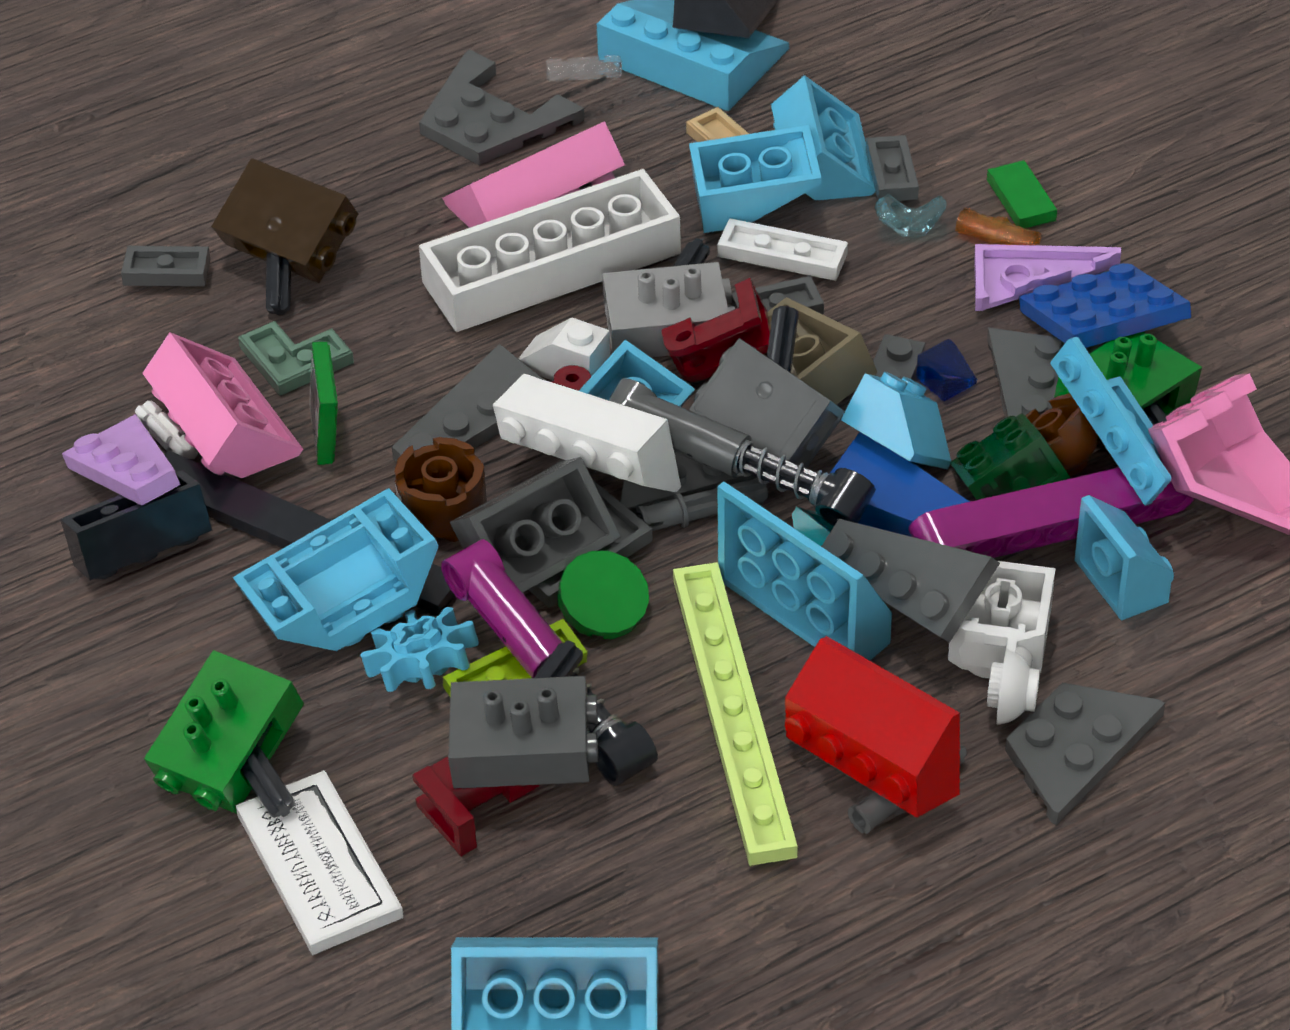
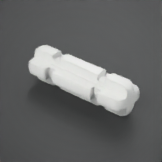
M146 401L143 405L137 406L135 410L137 417L144 427L149 430L148 432L167 451L169 450L187 459L196 458L198 451L184 439L185 432L166 413L161 412L162 409L155 402Z

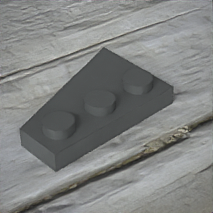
M988 327L987 342L989 350L992 351L993 368L995 377H998L1000 398L1005 418L1009 416L1016 417L1022 413L1027 415L1035 408L1040 415L1051 409L1052 406L1048 401L1054 398L1058 375L1050 362L1065 343L1053 336Z

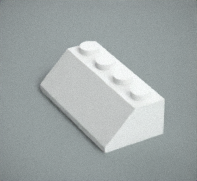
M523 374L493 404L501 439L564 460L581 457L588 468L642 486L677 492L681 488L668 419L527 374Z

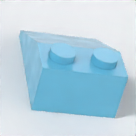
M809 125L689 143L693 180L704 233L724 231L729 218L752 223L822 184V177Z

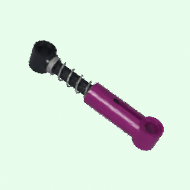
M481 539L442 561V573L451 591L458 599L462 601L468 600L530 677L534 678L556 647L564 642L505 573L503 562L494 547L488 541ZM576 668L570 677L578 676L579 668ZM587 684L588 695H594L590 690L592 684ZM597 698L598 724H589V733H597L598 762H595V764L610 784L618 786L656 763L658 753L652 738L636 721L627 723L617 719V715H611L603 706L604 699L598 700Z

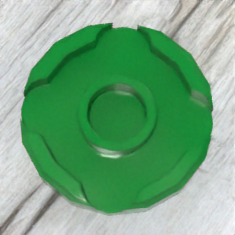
M590 551L577 556L565 568L558 586V606L566 621L577 631L590 637L594 634L596 636H604L603 639H616L630 633L641 622L649 603L648 583L641 570L628 558L611 551Z

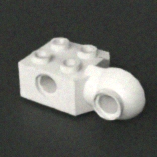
M998 561L1000 563L949 643L948 661L961 669L969 670L979 677L990 679L987 707L997 708V725L1015 720L1024 711L1035 712L1039 677L1042 670L1052 608L1056 568Z

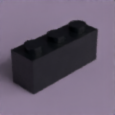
M181 470L176 472L180 483L179 486L144 505L118 495L61 518V524L74 567L90 581L93 579H105L116 574L118 569L135 562L150 561L156 558L161 551L174 546H185L198 540L199 536L212 531L200 483Z

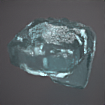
M889 193L875 203L877 217H879L883 224L903 237L912 238L926 236L947 207L946 200L942 196H938L919 208H910L900 203Z

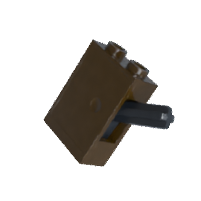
M251 158L211 227L225 245L267 262L266 310L270 314L285 315L291 309V272L320 283L325 272L329 271L334 265L336 253L345 237L349 236L354 230L359 213L346 195Z

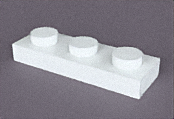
M729 218L717 244V257L834 281L837 280L848 254V242L731 218Z

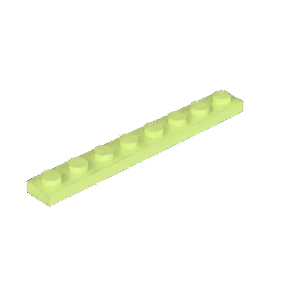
M718 562L673 569V582L749 866L797 858L798 846Z

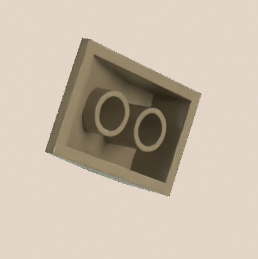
M787 297L767 312L771 326L773 310L775 308L788 306L798 310L799 317L791 374L836 405L856 391L865 373L870 375L878 373L860 332Z

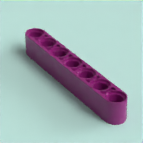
M1115 468L932 510L916 518L910 524L909 532L914 538L995 558L1077 538L1081 498L1088 495L1126 512L1134 524L1177 514L1187 508L1194 501V498L1177 492L1172 481H1170L1151 504L1144 505L1121 469Z

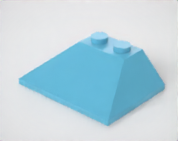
M388 488L237 574L233 579L277 639L338 651L345 646L358 643L364 638L365 634L384 623L398 620L405 611L417 605L439 546L436 539Z

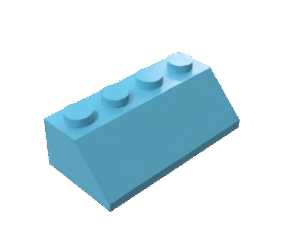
M456 937L451 946L452 1030H658V938Z

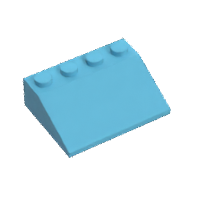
M630 0L621 2L613 7L597 23L598 61L726 111H729L789 50V42L757 30L749 38L672 28L675 0Z
M723 481L717 486L718 565L724 585L814 647L821 638L828 636L870 661L890 644L892 612L863 574Z

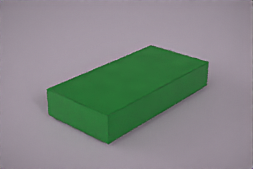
M1025 160L987 169L988 183L1019 230L1056 221L1057 208Z

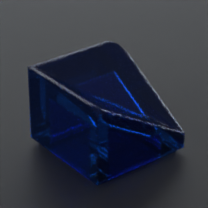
M951 339L937 344L917 357L916 378L942 401H946L977 384L976 376Z

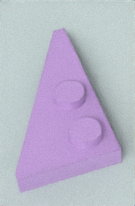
M975 244V311H983L1017 300L1019 296L1033 293V290L1041 285L1057 286L1071 282V279L1077 275H1095L1108 271L1111 266L1120 264L1121 247Z

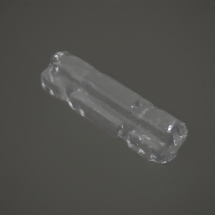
M618 55L605 56V60H599V56L568 57L566 62H562V58H550L546 62L547 79L551 82L563 81V77H569V81L600 79V75H606V79L620 78L622 75V61Z

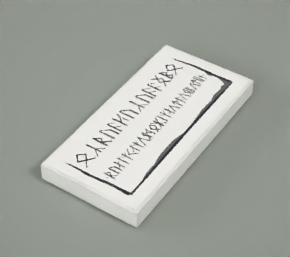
M325 770L286 785L294 798L295 805L290 809V814L285 817H271L258 797L236 805L239 820L312 955L404 918L400 902Z

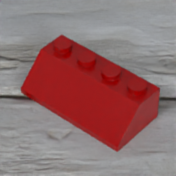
M825 636L821 638L785 697L786 737L916 818L960 795V712L830 637Z

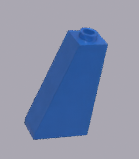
M861 432L858 433L830 472L835 473L838 468H847L863 475L875 486V494L858 524L912 537L909 532L910 524L922 514L970 502L911 461Z

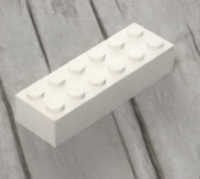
M641 169L419 245L422 283L455 332H459L602 282V273L636 270L681 254L680 216L645 170Z

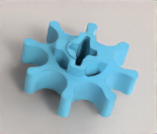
M452 607L444 608L436 618L422 616L420 619H417L415 610H409L405 612L407 623H398L391 631H385L381 628L372 630L371 635L376 649L361 653L367 677L381 674L386 691H395L403 681L417 683L420 679L423 680L425 689H431L436 686L433 675H442L449 667H455L459 670L468 669L470 664L465 648L475 647L479 644L473 621H466L458 625Z

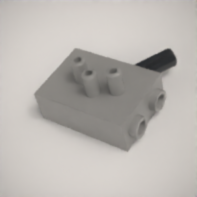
M696 238L693 242H688L672 267L602 273L603 301L607 328L610 332L612 353L624 340H627L649 357L669 356L664 345L662 329L690 317L695 326L735 309V306L728 307L727 303L732 302L731 285L729 278L722 279L719 262L704 263L709 256L710 249L703 244V240Z

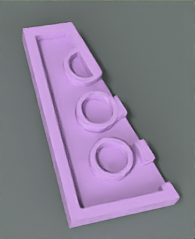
M136 414L99 434H88L77 439L74 442V447L62 453L68 469L140 505H144L180 485L174 468Z

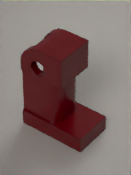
M751 278L735 284L739 303L738 308L695 326L690 317L662 329L664 345L684 381L697 382L713 376V373L719 367V362L724 352L733 347L739 338L762 354L768 352L771 330L767 309Z
M448 756L412 774L413 781L424 793L415 798L416 806L461 857L477 848L475 820L469 811L500 793L511 803L540 786L538 784L453 788Z

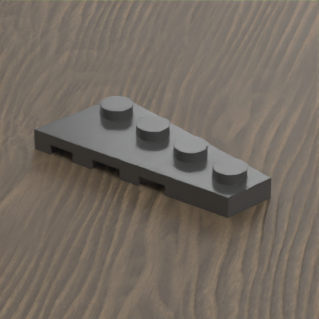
M501 344L497 345L392 446L393 459L397 462L403 452L412 445L414 451L423 446L433 445V438L437 437L455 438L470 444L475 449L499 434L493 404L523 374L544 379Z
M838 519L821 546L863 574L884 602L949 643L1000 564L990 556Z

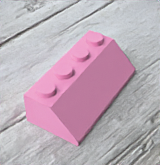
M604 121L443 197V201L470 228L579 191V187L589 182L594 186L614 179L612 171L625 166V163Z
M169 332L144 370L143 375L153 387L152 394L168 408L169 418L180 425L186 434L184 439L198 450L203 457L201 463L208 470L218 475H223L226 472L240 478H245L298 457L303 451L302 446L235 358Z

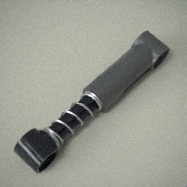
M621 379L608 400L668 419L675 453L732 477L737 476L740 472L744 477L756 476L761 484L770 482L775 484L780 492L786 490L794 492L797 499L806 497L811 505L816 506L815 511L832 526H835L838 519L859 523L875 494V486L866 477L853 470L838 468L835 473L832 472L830 474L827 472L822 473V470L818 471V473L804 468L803 462L800 465H796L785 460V455L780 458L767 453V447L763 450L753 447L752 437L748 434L658 398L648 387L635 380Z

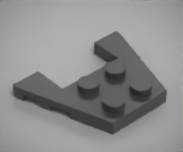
M469 49L464 53L419 121L421 135L481 165L522 148L523 141L536 135L546 138L556 133L557 126L569 121L572 126L583 122L585 117L584 107L558 94L532 114H528L511 103L489 94L481 89L480 86L496 75V64L494 61Z

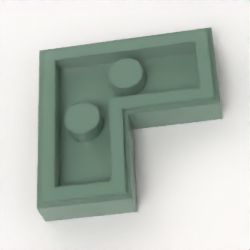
M276 321L238 337L240 349L279 396L310 383L312 342H327L330 345L333 372L354 363L353 352L332 328L298 344L293 343Z

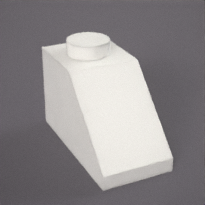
M571 317L536 335L518 359L539 376L553 381L557 370L569 365L584 367L592 377L610 357V332L607 329Z

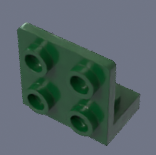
M1023 413L1016 417L1009 416L995 425L992 434L980 442L972 441L963 446L957 452V458L950 463L976 500L1071 478L1044 437Z

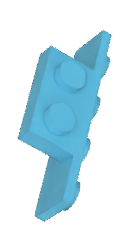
M1078 337L1070 338L1050 364L1143 504H1151L1172 479L1159 459L1158 451L1148 432V429L1153 424L1122 378L1119 376L1106 380Z

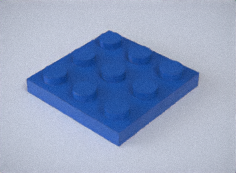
M1128 263L1113 265L1109 268V271L1097 275H1077L1071 279V282L1057 286L1041 285L1036 287L1033 293L1019 296L1021 313L1063 343H1066L1070 338L1078 337L1085 348L1115 340L1118 337L1129 336L1192 318L1190 301Z

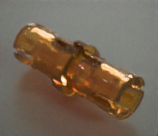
M964 207L957 218L955 229L957 233L988 242V244L1040 245L1041 232L1009 223L1008 218L1003 216L994 218Z

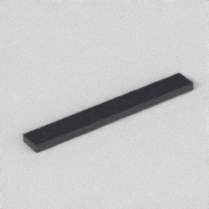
M169 450L164 454L175 472L183 470L200 483L209 517L280 548H285L332 521L225 474H215L204 465ZM432 563L419 600L415 606L439 616L442 610L453 600L455 594L446 583L441 567Z

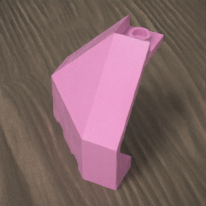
M1250 373L1234 375L1196 394L1190 399L1191 403L1182 405L1167 415L1166 422H1160L1148 429L1158 454L1171 475L1172 484L1177 492L1290 535V461L1263 430L1247 394L1257 390Z

